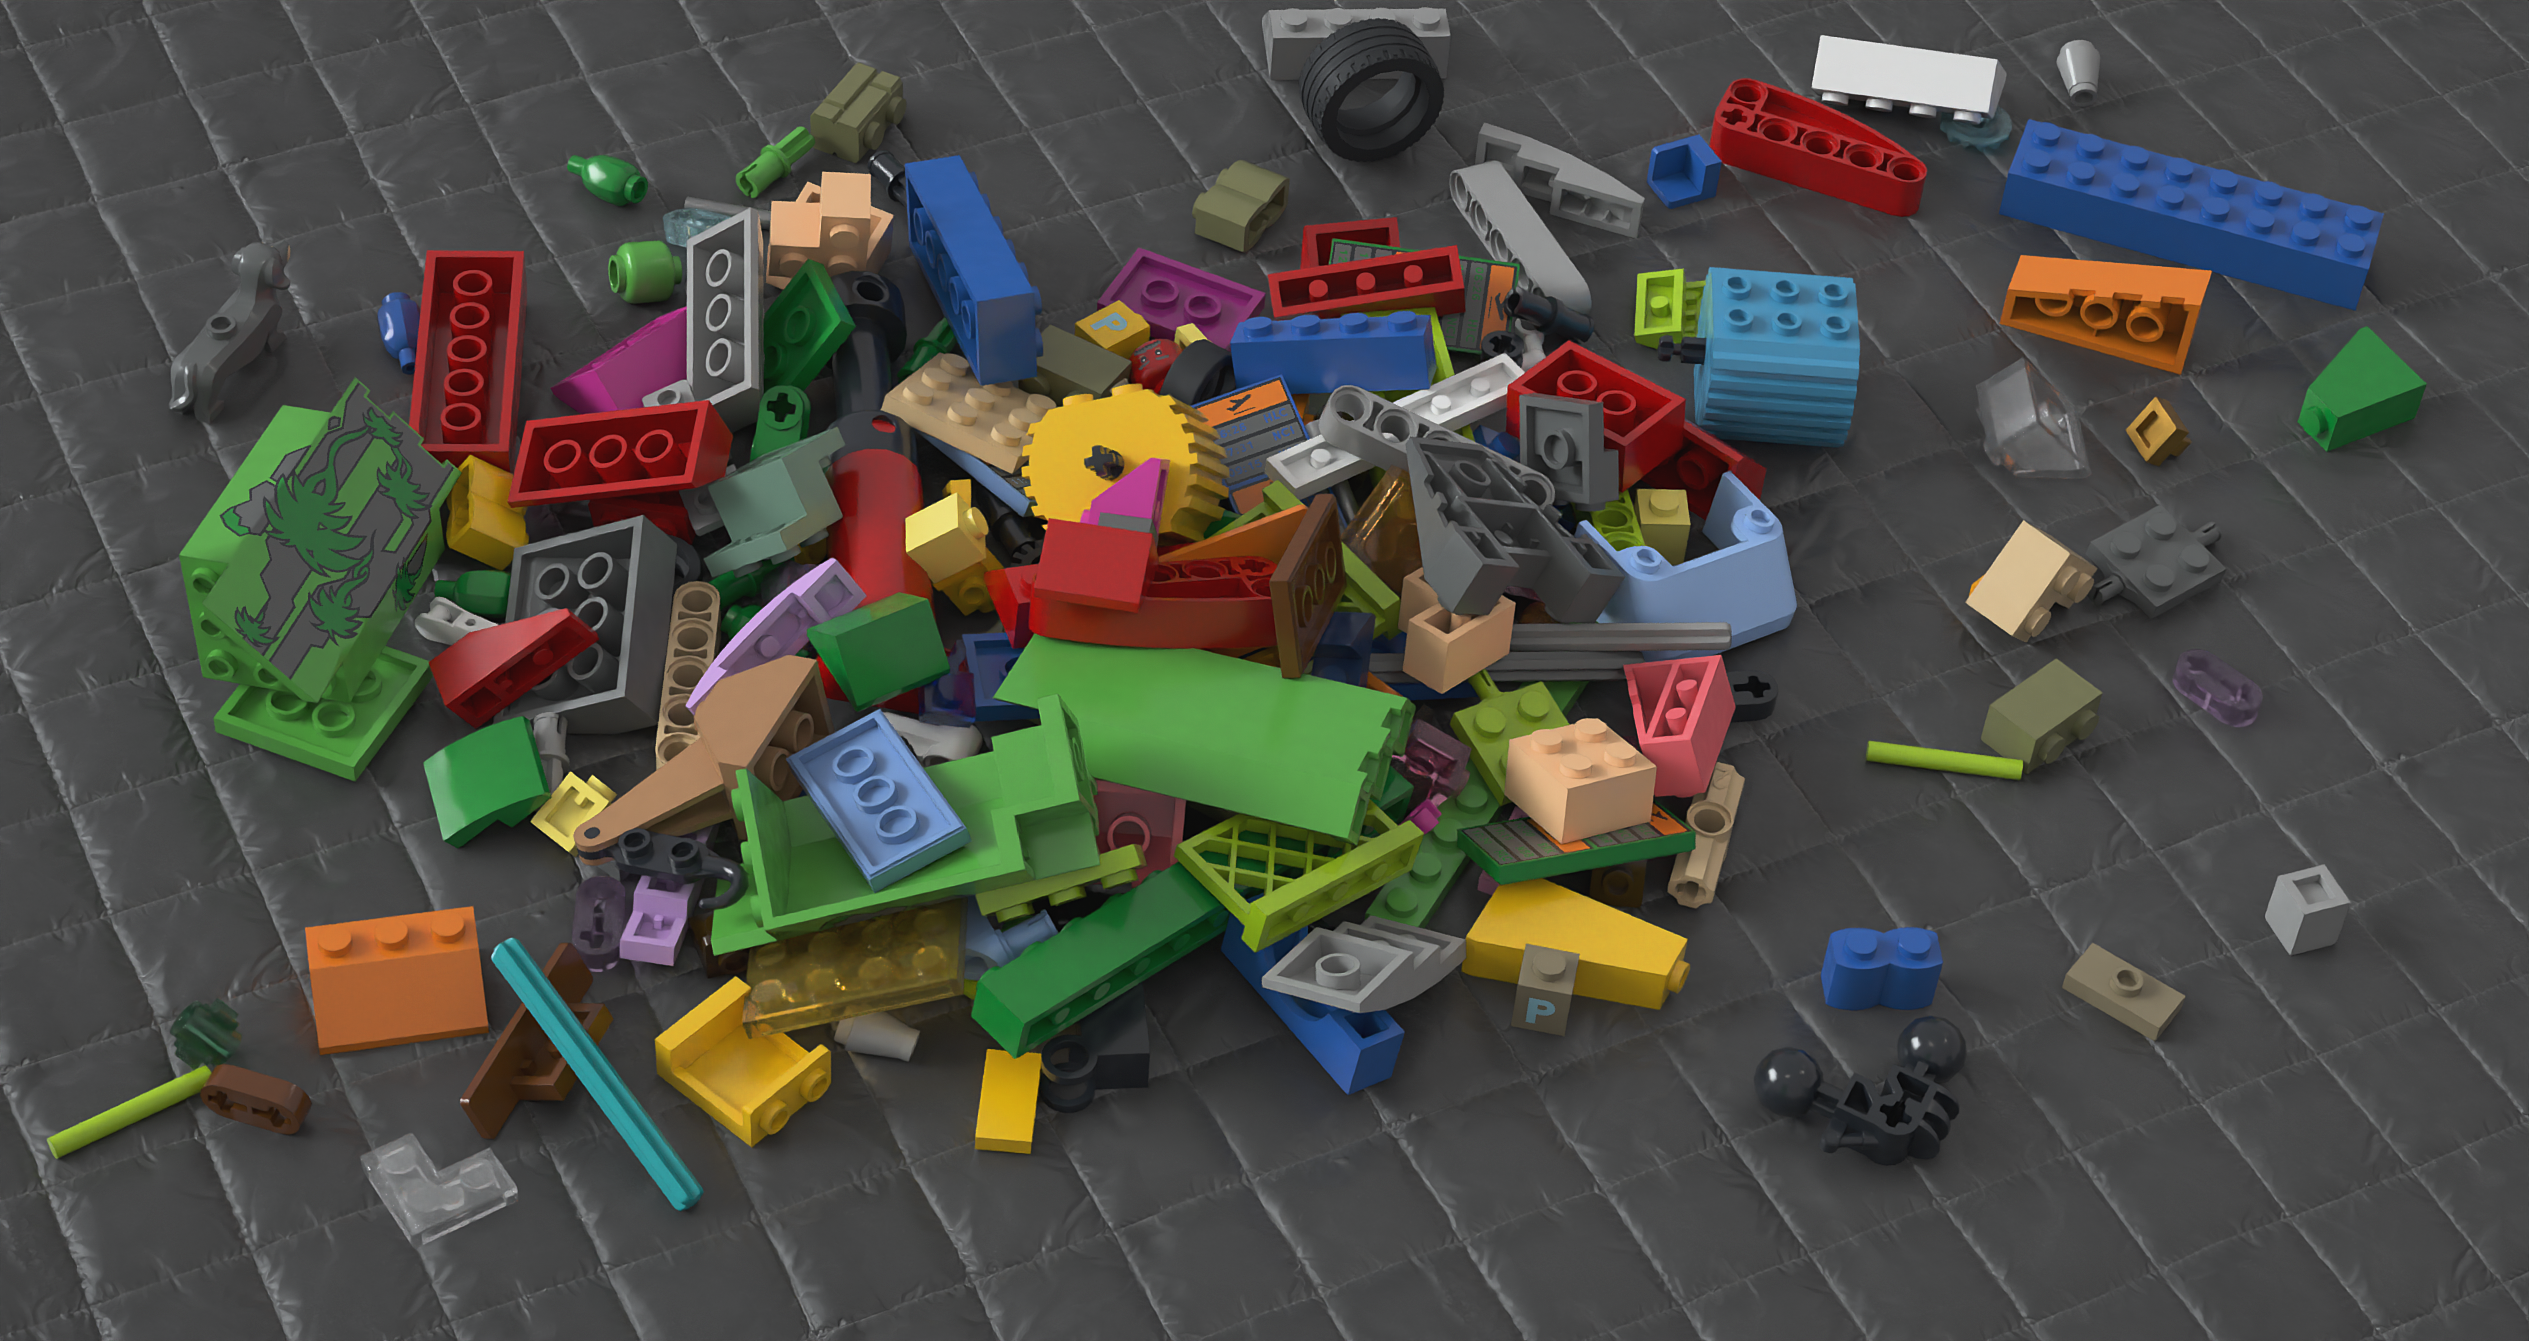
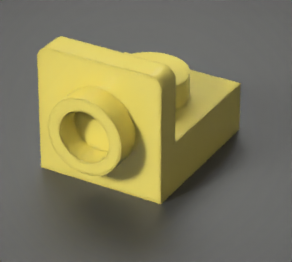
M570 771L552 793V798L544 803L530 822L576 857L578 851L573 838L574 831L579 825L609 807L617 794L593 775L585 783Z

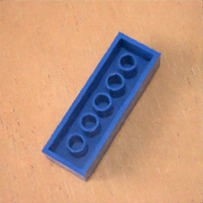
M960 155L905 163L909 246L980 386L1037 377L1036 357L1043 356L1041 333L1038 328H1035V315H1041L1042 313L1039 289L1036 285L1031 286L1029 284L1026 266L1024 262H1017L1012 240L1004 238L999 216H992L987 194H980L975 172L967 170Z

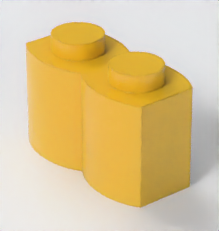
M469 455L457 468L462 474L447 496V506L450 510L446 530L447 543L450 548L503 571L513 560L514 548L528 545L529 535L526 533L524 519L528 506L511 508L507 503L513 474Z

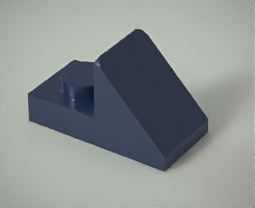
M1334 612L1312 655L1314 660L1311 676L1366 688L1376 616L1373 613Z

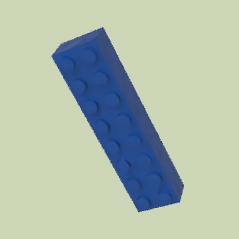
M2028 119L2008 172L1999 210L2000 215L2199 269L2211 270L2214 273L2356 311L2384 216V213L2369 210L2363 206L2346 204L2324 198L2318 194L2301 192L2279 186L2273 182L2256 180L2234 174L2228 170H2219L2196 164L2184 158L2166 156L2145 150L2139 146H2129L2100 138L2097 135L2084 134L2058 127L2052 123Z

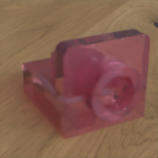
M1417 719L1411 725L1403 757L1392 755V757L1404 763L1412 772L1427 776L1433 780L1426 799L1429 798L1437 807L1450 796L1456 798L1464 789L1470 776V771L1465 769L1472 748L1425 721Z

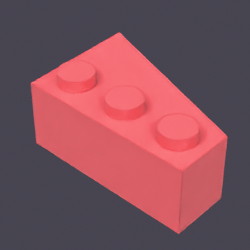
M1722 655L1623 665L1642 754L1657 766L1654 787L1655 797L1674 795L1686 798L1697 793H1705L1736 708Z

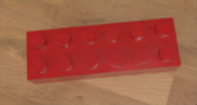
M427 250L409 426L424 438L421 446L440 463L448 460L458 468L469 455H472L514 475L527 307L524 251Z

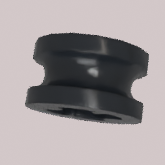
M1494 331L1484 336L1481 342L1480 364L1501 355L1500 353H1506L1520 368L1522 367L1524 342L1520 336L1509 331Z

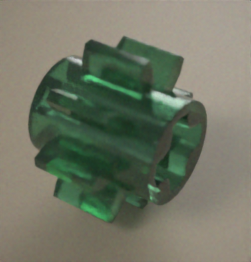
M219 998L211 1006L206 1003L202 1004L198 1000L190 1003L176 1018L170 1030L171 1035L177 1038L173 1044L177 1047L174 1055L193 1070L197 1069L202 1062L207 1066L210 1064L214 1068L217 1065L224 1064L235 1053L242 1040V1034L236 1030L240 1024L236 1021L239 1014Z

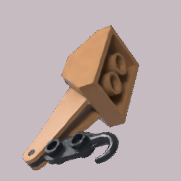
M786 655L717 681L707 698L699 703L694 715V726L700 738L605 810L576 828L573 838L580 860L584 864L591 866L602 865L615 860L618 868L623 871L678 882L680 884H692L703 878H716L731 883L728 891L721 896L701 899L699 906L702 909H725L742 899L749 887L748 873L741 864L728 858L720 857L699 841L679 836L729 820L738 838L748 841L745 821H738L732 803L731 791L738 788L736 770L748 769L782 801L798 798L803 788L792 774L786 758L835 733L821 674L815 659Z

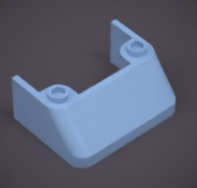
M1731 471L1722 474L1702 530L1717 546L1719 551L1682 564L1672 566L1657 550L1648 546H1634L1617 552L1587 520L1579 522L1574 537L1580 538L1581 535L1586 534L1598 544L1625 576L1596 621L1598 623L1727 622L1732 630V643L1729 649L1787 628L1795 613L1797 601L1783 529L1779 519ZM1726 650L1640 652H1642L1646 663L1713 656Z

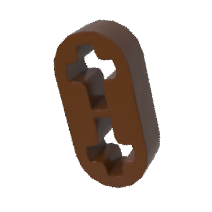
M229 1064L217 1065L200 1092L204 1104L216 1114L285 1135L294 1134L299 1130L312 1106L309 1096L297 1085L286 1080Z

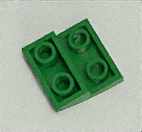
M524 716L505 720L473 732L455 741L423 762L443 840L457 849L497 819L513 827L552 798L530 720Z

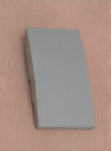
M1371 915L1361 925L1343 921L1334 931L1316 927L1262 977V987L1356 1013L1386 1010L1415 998L1440 982L1466 959V939Z

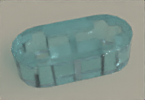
M695 208L671 211L663 216L666 241L671 244L687 247L688 239L731 217Z

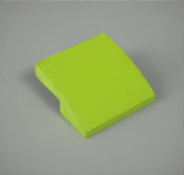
M1684 268L1639 273L1637 275L1634 333L1636 343L1658 349L1659 339L1664 335L1672 336L1673 342L1681 344L1683 337H1697L1701 299H1703V289L1706 281L1686 282Z

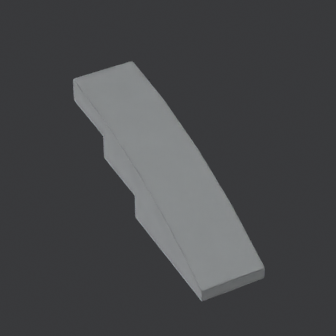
M1484 122L1478 135L1475 165L1493 160L1499 161L1522 194L1551 202L1549 213L1551 215L1637 239L1640 231L1644 197L1609 174L1569 153L1531 137Z

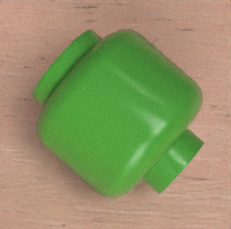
M659 240L622 244L617 254L612 255L609 259L608 274L610 286L614 293H619L621 298L629 304L666 301L671 297L674 285L680 284L682 281L680 258L672 256L669 247Z

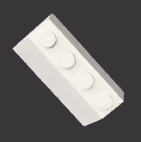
M1821 35L1811 88L1818 95H1822V102L1828 104L1848 106L1849 99L1866 101L1865 108L1876 111L1892 112V107L1895 105L1909 107V114L1918 117L1936 118L1937 112L1954 114V121L1980 124L1981 118L1993 119L2007 73L1998 59Z

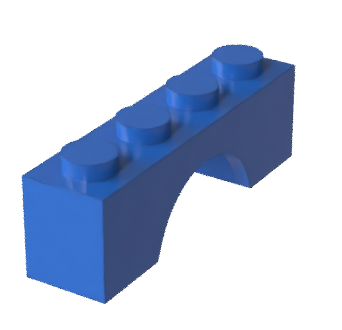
M1264 893L1248 898L1246 901L1250 904L1263 897ZM1230 912L1221 951L1343 1091L1350 1095L1390 1078L1405 1032L1386 1010L1356 1013L1262 987V977L1308 935V925L1255 953L1241 939L1245 926Z

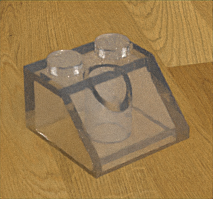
M2024 358L2019 359L1976 385L1980 405L1977 407L1976 412L1986 434L1983 446L1994 464H2003L2013 475L2022 478L2084 479L2091 475L2077 408Z

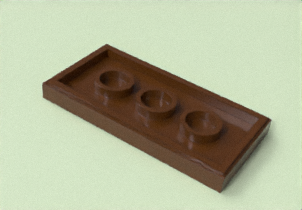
M1316 494L1269 580L1282 678H1300L1304 673L1347 588L1337 501L1334 494Z

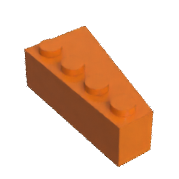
M2021 255L2008 287L1999 324L2181 375L2193 340L2212 271Z

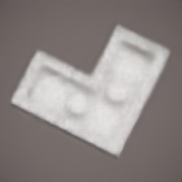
M412 1132L360 1156L363 1172L414 1249L518 1201L517 1186L490 1147L440 1171L437 1170Z

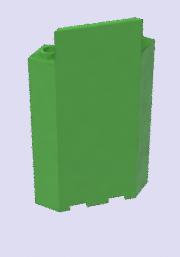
M1035 633L993 697L998 701L1039 710L1038 698L1059 694L1078 719L1088 772L1095 779L1327 834L1336 841L1358 846L1369 799L1381 801L1392 755L1400 757L1404 755L1416 706L1406 697L1307 674H1302L1300 678H1282L1281 668L1196 648H1148L1105 645L1050 638Z

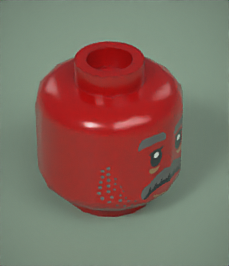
M1155 339L1145 342L1136 348L1128 359L1132 361L1130 383L1142 384L1143 390H1153L1154 393L1160 395L1165 377L1183 349L1176 342L1168 339Z

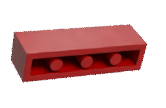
M1457 245L1267 274L1274 321L1292 320L1301 315H1315L1319 319L1340 318L1341 314L1427 307H1435L1437 316L1466 312L1465 289Z

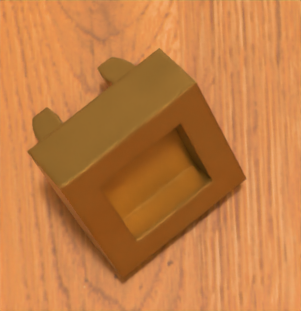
M2156 396L2125 430L2144 460L2156 466H2160L2170 454L2180 456L2192 443L2190 438L2186 437L2189 431L2170 402Z

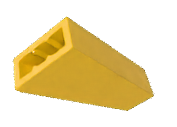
M1539 878L1505 885L1499 884L1466 936V959L1462 962L1461 971L1471 976L1518 984L1526 944L1580 954L1573 994L1660 1010L1671 991L1677 994L1681 991L1689 974L1690 964L1684 962L1688 939L1546 879Z

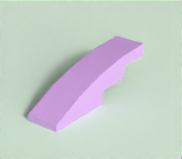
M720 823L679 837L699 841L713 851ZM642 875L634 891L633 913L620 939V958L674 966L688 930V918L693 916L705 878L692 884H680Z

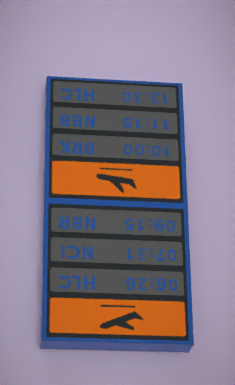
M1282 374L1191 405V407L1199 410L1209 419V421L1202 423L1217 430L1220 439L1213 440L1214 443L1225 448L1227 458L1220 459L1221 464L1229 467L1230 478L1222 479V485L1229 488L1227 502L1233 513L1244 515L1264 501L1262 489L1273 483L1265 474L1267 458L1310 439ZM1328 487L1300 501L1309 508L1316 494L1334 493L1332 488ZM1337 502L1341 541L1352 550L1354 549V539Z

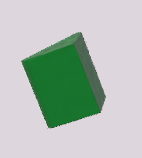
M898 592L807 629V637L856 712L947 676L950 673V666L929 599Z

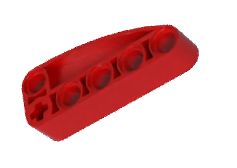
M1741 78L1733 81L1727 88L1715 111L1709 147L1723 164L1894 216H1911L1919 210L1927 175L1925 164L1899 144L1846 114L1799 94L1750 78Z
M1259 556L1159 562L1158 571L1138 613L1033 597L1037 573H1035L1032 577L1028 625L1033 633L1040 636L1116 646L1184 649L1276 646L1278 643L1269 580L1277 565L1273 561Z

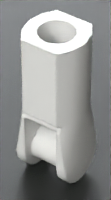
M435 597L430 603L428 614L422 613L415 619L416 629L422 636L448 645H453L469 632L498 625L465 611L444 597Z

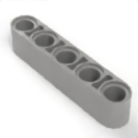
M1497 160L1453 170L1450 175V190L1456 206L1495 261L1520 264L1517 287L1519 286L1525 289V291L1542 298L1548 296L1555 297L1561 300L1565 307L1588 315L1591 311V295L1588 285L1502 164Z
M1344 385L1334 390L1319 420L1320 433L1331 445L1409 482L1411 480L1405 444L1410 436L1478 444L1353 385ZM1337 412H1346L1355 421L1344 420ZM1382 433L1393 434L1400 442H1391ZM1483 446L1528 484L1523 493L1542 510H1544L1546 505L1553 504L1555 490L1549 478Z

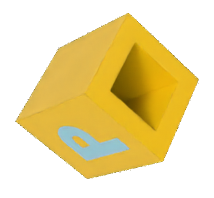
M1118 300L1076 322L1074 335L1129 359L1136 348L1149 341L1150 325L1140 314L1134 313Z

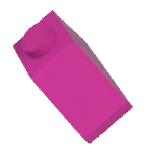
M1149 458L1091 501L1090 510L1084 509L1080 523L1098 525L1100 512L1148 518L1153 520L1158 535L1170 459Z

